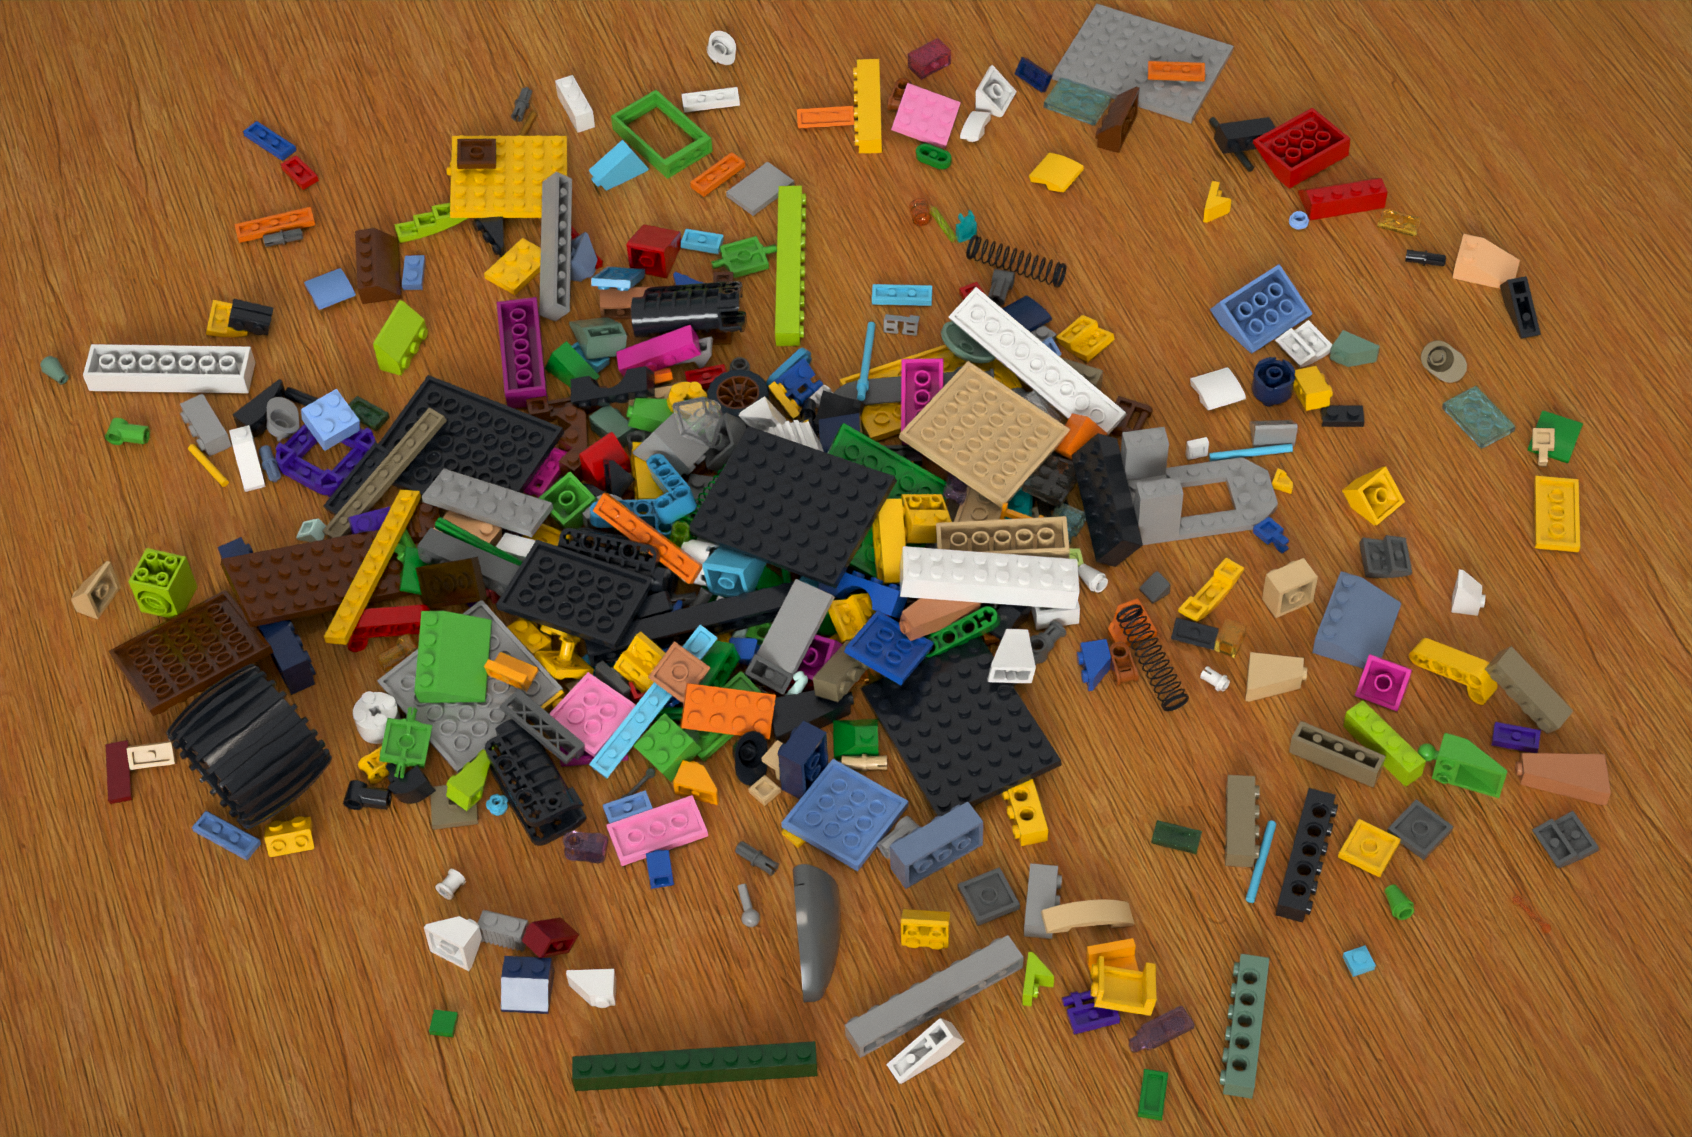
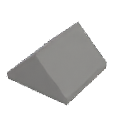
M1292 420L1250 421L1253 448L1291 443L1295 447L1298 424Z

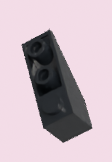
M503 216L474 218L473 225L475 229L482 232L483 239L486 243L491 244L494 254L502 257L506 253Z

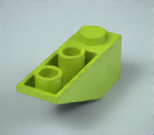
M484 749L477 754L472 762H467L461 772L457 775H452L447 782L446 797L466 811L475 805L483 795L491 764Z

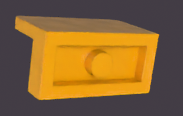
M502 652L498 654L495 661L488 659L484 665L488 676L526 692L539 671L537 667Z
M1134 939L1087 946L1086 960L1090 973L1092 964L1097 963L1099 956H1104V966L1139 971L1135 958L1136 946Z

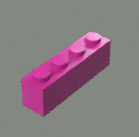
M688 325L617 351L618 369L624 377L627 369L647 366L654 372L701 355L699 337L692 326Z

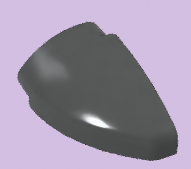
M801 864L793 868L803 1000L805 1003L819 1001L830 983L839 951L841 907L839 888L835 879L817 867Z

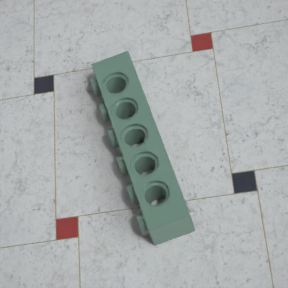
M1241 954L1240 961L1234 962L1233 976L1237 977V983H1232L1230 997L1235 999L1234 1005L1229 1004L1227 1018L1232 1019V1024L1226 1027L1225 1040L1229 1041V1048H1224L1222 1062L1227 1064L1226 1070H1221L1219 1084L1224 1085L1223 1094L1253 1098L1270 959L1267 957ZM1245 980H1251L1254 983L1248 984L1245 982ZM1247 1001L1252 1005H1244L1242 1002ZM1239 1023H1246L1249 1026L1242 1027L1239 1025ZM1242 1044L1247 1048L1240 1049L1236 1045ZM1235 1066H1240V1067H1242L1244 1070H1243V1071H1237V1070H1235L1233 1067H1235Z

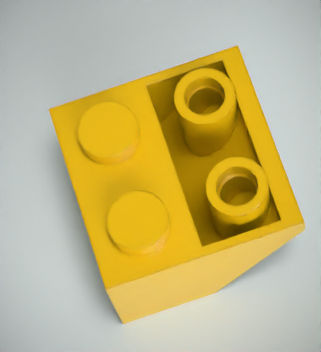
M902 494V506L905 507L904 526L907 528L906 543H937L936 523L952 522L942 494Z
M903 909L901 917V945L909 948L930 947L935 950L949 948L950 912Z

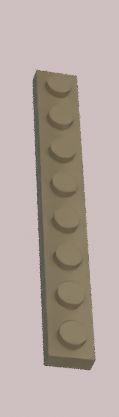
M428 408L323 529L324 535L329 538L349 535L351 527L348 517L366 513L375 505L447 421L446 418L435 410Z

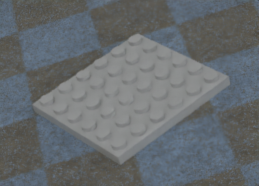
M483 601L477 602L463 613L464 615L492 620L489 660L495 661L498 654L502 652L538 668L539 671L528 691L521 690L535 703L542 706L560 690H563L558 682ZM417 649L378 679L377 682L388 695L394 697L398 707L406 716L409 707H412V713L413 708H416L415 720L423 724L432 725L430 743L458 774L467 762H472L482 749L485 750L487 741L497 736L495 728L511 719L500 709V705L518 688L488 676L486 702L419 703L414 693L418 657ZM511 704L508 706L511 710L518 711Z

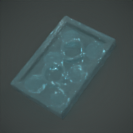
M1060 78L1045 99L1044 108L1095 126L1110 104L1111 96Z
M1477 386L1443 403L1442 409L1481 449L1515 431L1516 426Z

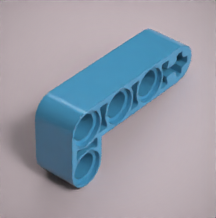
M662 454L650 456L646 461L654 482L664 493L655 499L653 505L662 524H670L694 511L697 504L690 487Z
M655 499L617 500L650 526H655V529L670 541L674 540L675 521L670 524H662L653 505ZM598 501L592 503L590 506L591 524L597 528L613 527L593 512ZM661 530H668L669 532L663 533Z

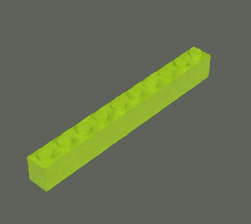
M779 186L776 346H800V338H804V326L800 325L801 322H804V310H801V307H805L804 295H801V292H805V280H801V278H805V266H802V263H805V251H802V248H806L805 236H802V234H806V222H802V219H806V208H803V205H806V193L802 194V186Z

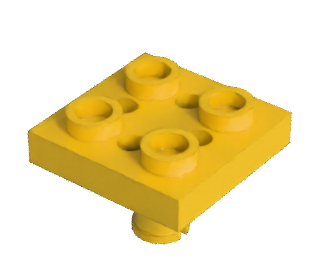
M566 637L562 639L560 651H535L534 654L536 660L547 672L558 680H563L564 678L582 679L588 672L592 675L594 669L574 652L576 640L567 637V640Z

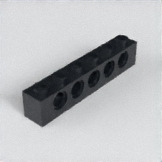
M1308 788L1280 893L1276 916L1303 923L1305 914L1310 915L1313 901L1309 900L1310 894H1316L1318 881H1314L1315 875L1320 876L1323 862L1319 861L1320 856L1326 855L1328 843L1324 842L1325 836H1331L1333 823H1329L1330 817L1335 818L1338 804H1334L1335 794ZM1294 893H1300V894H1302V895H1301V896H1297V895H1295Z

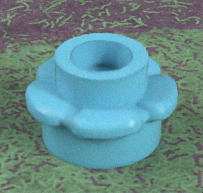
M494 794L490 796V800H487L486 808L493 815H502L508 808V799L504 795Z

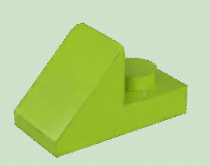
M1028 952L1022 1005L1032 1006L1033 998H1038L1039 986L1054 987V975L1033 952Z

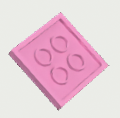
M907 83L891 130L945 149L961 102Z
M588 672L549 714L585 744L584 751L595 757L636 704Z

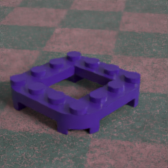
M304 424L284 445L279 442L276 447V461L279 470L284 475L319 494L331 497L376 441L368 427L365 430L360 428V431L341 441V443L352 448V450L332 471L329 469L323 471L301 459L318 442Z

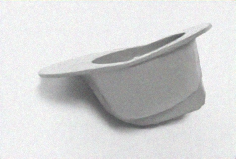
M283 397L270 399L266 407L267 430L280 442L282 438H288L299 430V413L294 403Z

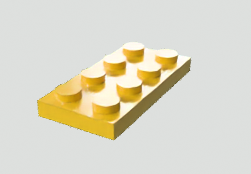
M1535 476L1534 517L1536 549L1579 552V479Z

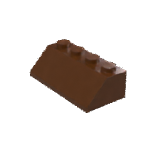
M376 228L355 231L357 289L362 304L401 299L398 238Z

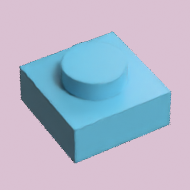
M1365 945L1343 953V959L1353 977L1375 970L1376 965Z

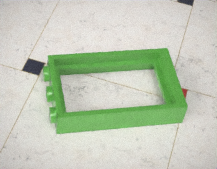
M657 90L645 95L611 116L613 130L667 179L713 152L711 137ZM656 107L695 140L666 159H663L626 126Z

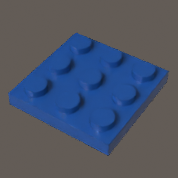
M877 610L848 643L844 653L897 684L902 685L929 653L934 643L925 637L910 641L906 634L901 632L899 622Z

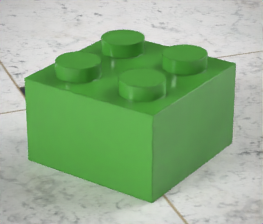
M665 713L633 745L670 782L676 777L682 760L690 762L702 750Z

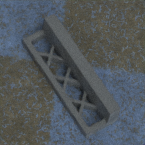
M519 688L500 705V709L565 764L569 763L573 758L578 760L584 754L585 744ZM511 704L518 711H513L508 706ZM526 717L535 725H529L526 722ZM542 731L552 739H546L545 737H543ZM559 745L569 753L567 756L559 750Z

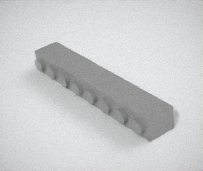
M555 172L542 182L539 315L555 322L570 312L572 178Z
M1008 935L1002 939L997 938L982 950L977 949L973 951L969 957L962 961L957 960L953 962L949 968L942 972L937 971L933 973L929 979L922 983L917 982L913 984L909 990L902 994L893 995L882 1005L871 1007L862 1016L851 1018L845 1024V1036L861 1058L1022 969L1023 955Z

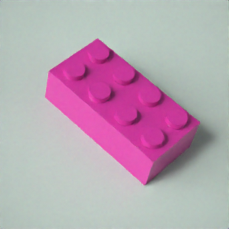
M943 358L902 359L901 432L944 387Z

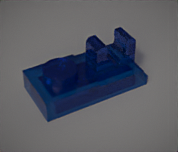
M1021 57L1015 71V75L1040 92H1046L1053 76L1024 57Z

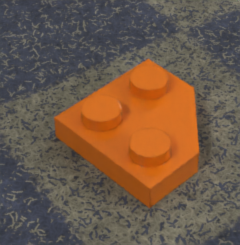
M1138 598L1118 605L1113 621L1108 628V636L1112 643L1124 642L1131 646L1132 643L1127 641L1128 636L1124 635V629L1119 626L1120 622L1116 620V616L1124 608L1135 604L1141 605L1144 610L1139 617L1147 616V620L1143 624H1151L1147 631H1155L1151 638L1157 636V630ZM1135 608L1125 612L1123 615H1121L1119 619H1123V617H1125L1128 613L1139 608ZM1141 618V619H1139V620H1136L1135 622H1133L1132 624H1130L1128 627L1134 626V625H1136V624H1139V623L1142 622L1145 618ZM1132 620L1123 622L1121 625L1126 627ZM1146 625V626H1143V627L1137 629V630L1134 631L1132 634H1135V633H1138V632L1143 631V630L1146 629L1149 625ZM1136 627L1126 629V634H1130V632L1134 630ZM1150 632V633H1147V634L1141 636V637L1138 638L1136 641H1139V640H1142V639L1147 638V637L1150 636L1153 632ZM1139 635L1130 636L1129 640L1134 641Z

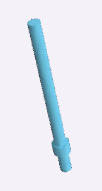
M869 322L867 325L860 379L857 381L856 386L858 390L857 399L859 401L865 400L866 392L869 389L868 375L876 326L874 322Z

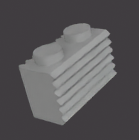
M483 910L478 921L482 936L481 942H489L490 945L493 943L494 945L498 944L499 947L503 946V948L507 946L508 949L512 948V950L516 949V951L520 950L523 952L526 945L521 940L526 933L525 930L529 922L525 919Z

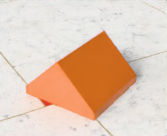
M1072 413L1065 424L1070 431L1054 451L1073 461L1072 455L1097 433L1106 436L1108 433L1089 417Z

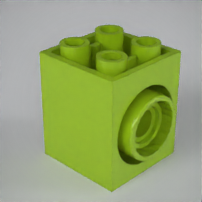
M146 548L128 581L141 612L166 618H173L184 612L197 589L196 581L185 556Z

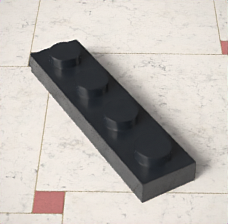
M375 442L323 507L336 516L388 456L390 451Z

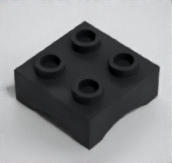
M823 390L819 409L814 420L817 433L819 434V419L860 413L861 416L865 404L862 401Z

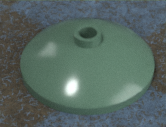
M953 321L945 323L942 327L941 336L944 344L958 358L977 364H985L995 360L993 355Z

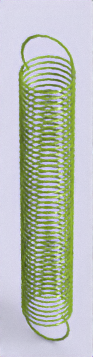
M933 208V212L930 211L931 215L948 239L954 242V238L957 239V236L937 208Z

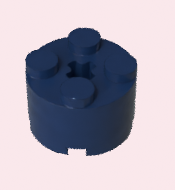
M1268 357L1259 361L1253 373L1252 392L1263 405L1268 407L1286 402L1292 397L1295 381L1294 367L1284 359L1283 361L1276 360V357Z

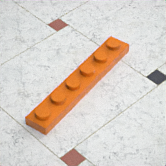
M608 493L602 494L593 512L630 540L655 546L660 552L659 562L688 584L694 583L703 568L701 563Z

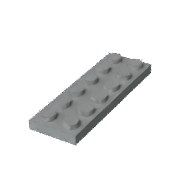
M447 469L441 471L422 495L424 503L529 537H533L553 510L551 502Z

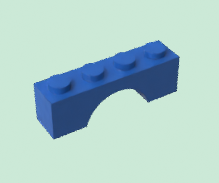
M853 571L852 575L845 573L837 588L819 583L818 589L843 600L853 591L865 589L871 597L872 610H878L883 614L898 619L901 618L907 597H900V586L891 583L889 587L884 586V581L871 577L870 581L864 579V574Z

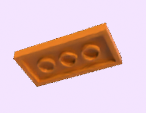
M686 683L680 728L739 736L744 735L746 732L755 731L761 733L765 739H770L776 695Z

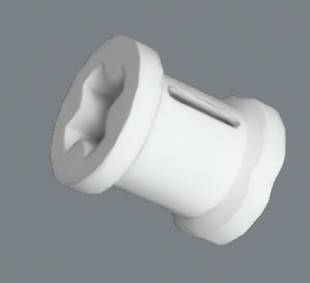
M450 869L448 876L441 883H438L435 888L441 896L451 900L454 897L453 893L460 885L466 883V879L455 869Z

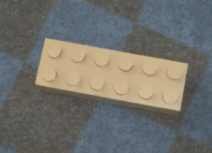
M1066 516L936 523L937 549L1069 559L1070 550Z

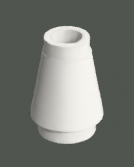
M1086 564L1079 566L1078 575L1091 591L1099 593L1106 588L1108 579L1104 573Z

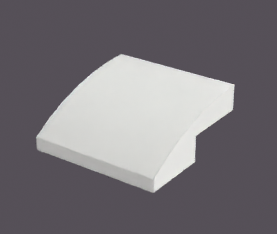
M1309 320L1296 330L1290 328L1275 340L1300 368L1331 353L1332 344Z
M1228 367L1190 378L1191 386L1199 394L1200 402L1207 410L1246 399L1240 383Z

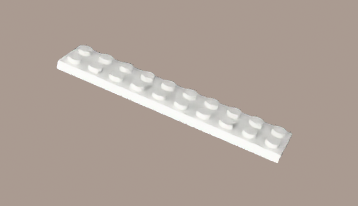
M977 287L949 316V319L1067 419L1070 418L1072 413L1087 416L1109 435L1127 415L1124 410Z

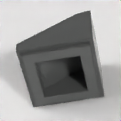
M1156 571L1143 583L1139 590L1153 604L1170 593V583Z

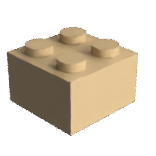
M1304 558L1298 561H1291L1286 566L1273 569L1266 574L1262 600L1274 617L1278 618L1313 602L1318 576Z

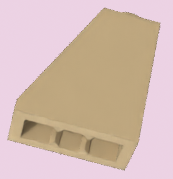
M1250 652L1245 701L1250 702L1300 689L1302 680L1307 678V667H1303L1304 658Z

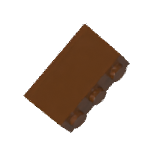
M1134 87L1117 95L1114 103H1110L1108 115H1104L1102 127L1096 131L1095 139H1098V148L1117 153L1120 152L1138 115L1140 87Z

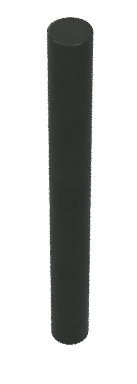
M1215 117L1209 119V123L1216 131L1220 123ZM1242 151L1233 152L1248 172L1254 169V166Z

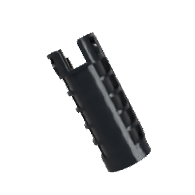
M740 281L648 288L645 290L643 297L632 298L631 319L634 335L636 338L650 337L651 334L655 333L663 335L691 325L695 332L697 330H705L706 333H710L712 329H720L722 332H735L738 330L740 333L744 332L747 324L746 312L738 311L740 298L743 297V284Z
M588 527L579 529L566 528L560 534L558 547L653 578L654 584L647 596L668 591L671 599L675 593L679 576L659 562L660 552L655 546L632 541L624 535ZM569 534L573 536V541H570V543L569 539H566V535ZM588 536L593 537V541L586 540ZM600 543H607V545L601 547ZM632 545L633 547L632 549L626 548V546ZM640 551L646 552L644 556L640 555Z
M513 719L507 720L496 727L497 736L485 744L486 755L491 763V774L503 795L507 797L510 807L531 842L536 846H543L581 826L587 819L581 808L584 804L574 788H568L543 745ZM493 746L499 748L501 756L498 757L496 752L492 750ZM557 821H561V824L555 825L554 823ZM535 827H538L540 833L544 835L543 838L536 835Z

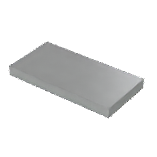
M795 579L756 655L794 675L835 597Z

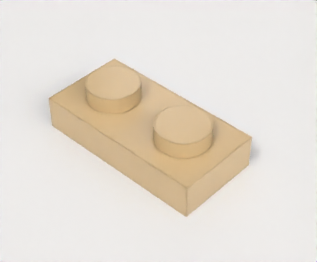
M173 741L128 746L127 755L130 770L175 764L176 757L172 745Z

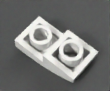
M972 111L963 126L960 139H967L969 142L978 141L985 134L984 126L991 120V113Z

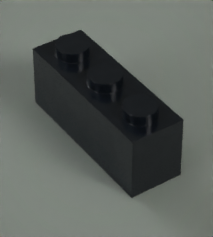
M1269 117L1222 123L1217 126L1214 140L1223 154L1254 150L1257 148L1253 144V140L1276 127Z

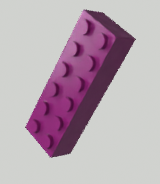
M537 297L497 302L504 392L507 406L511 408L527 407L526 399L546 396L548 401Z

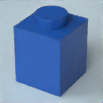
M655 850L651 853H646L651 889L674 885L669 850Z

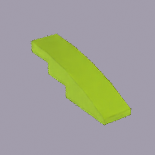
M450 203L432 206V212L413 215V221L394 224L399 243L438 233L468 218H450Z

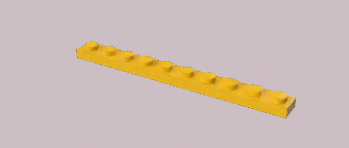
M399 491L324 635L326 643L347 645L421 499L420 491Z

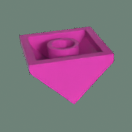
M1369 654L1355 696L1398 711L1408 689L1413 669Z

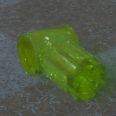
M675 522L672 525L669 540L681 548L683 542L691 540L689 525L686 522Z

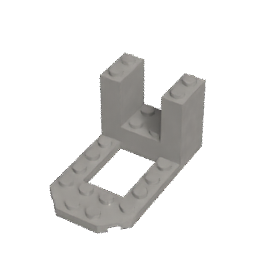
M1165 427L1122 432L1121 457L1143 545L1253 530L1255 525L1273 514L1278 507L1268 470L1243 457L1166 468L1169 441ZM1226 482L1234 510L1181 517L1184 494L1182 488Z

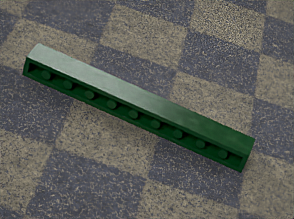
M815 1041L572 1056V1080L575 1091L818 1076Z

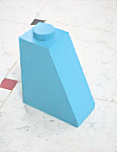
M621 140L588 171L593 175L591 180L597 187L602 186L607 191L648 171L649 168Z

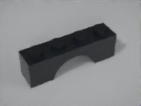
M647 366L627 369L624 378L611 388H601L599 383L590 376L571 379V403L582 410L590 409L591 406L605 407L609 406L610 403H628L629 400L635 398L655 396L654 372Z

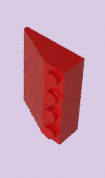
M1310 108L1254 139L1253 144L1276 178L1290 189L1349 156L1351 138L1314 108Z

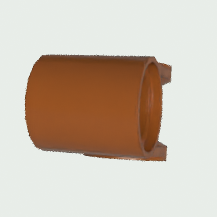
M899 78L895 82L888 99V111H898L907 83L912 84L911 80Z
M1124 642L1113 643L1110 647V668L1115 685L1120 686L1121 683L1132 680L1138 682L1137 666L1133 661L1128 645Z

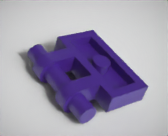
M1091 990L1081 993L1075 991L1071 992L1069 996L1062 997L1064 1007L1069 1005L1074 1007L1067 1009L1066 1013L1074 1035L1120 1023L1118 1011L1094 1007V1003L1083 1005L1082 1002L1094 1000V997L1090 995Z

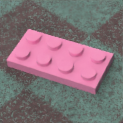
M693 795L606 825L621 867L646 858V853H651L655 850H670L708 837V831Z

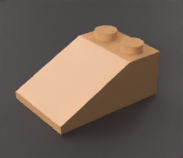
M1464 234L1452 278L1501 289L1500 285L1506 280L1516 278L1520 260L1484 238Z
M448 511L443 517L495 547L502 538L501 527L452 511Z

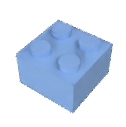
M337 389L301 409L303 422L324 451L360 431V420Z

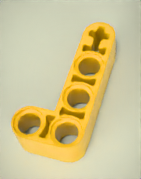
M1423 638L1409 653L1410 660L1418 667L1467 685L1470 699L1479 705H1484L1498 688L1497 682L1485 670L1489 664L1486 660L1428 638Z

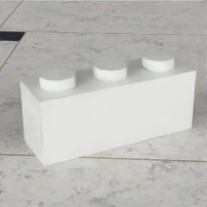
M570 75L555 80L558 98L577 133L594 128L593 110L574 76Z

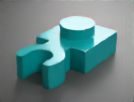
M969 210L966 217H963L960 213L958 219L961 223L956 224V236L959 243L970 240L973 235H977V223L974 220L975 216L972 211Z

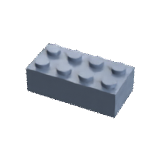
M969 802L956 805L945 815L937 816L929 824L917 827L906 837L896 839L890 845L891 870L904 888H909L982 846L983 820Z

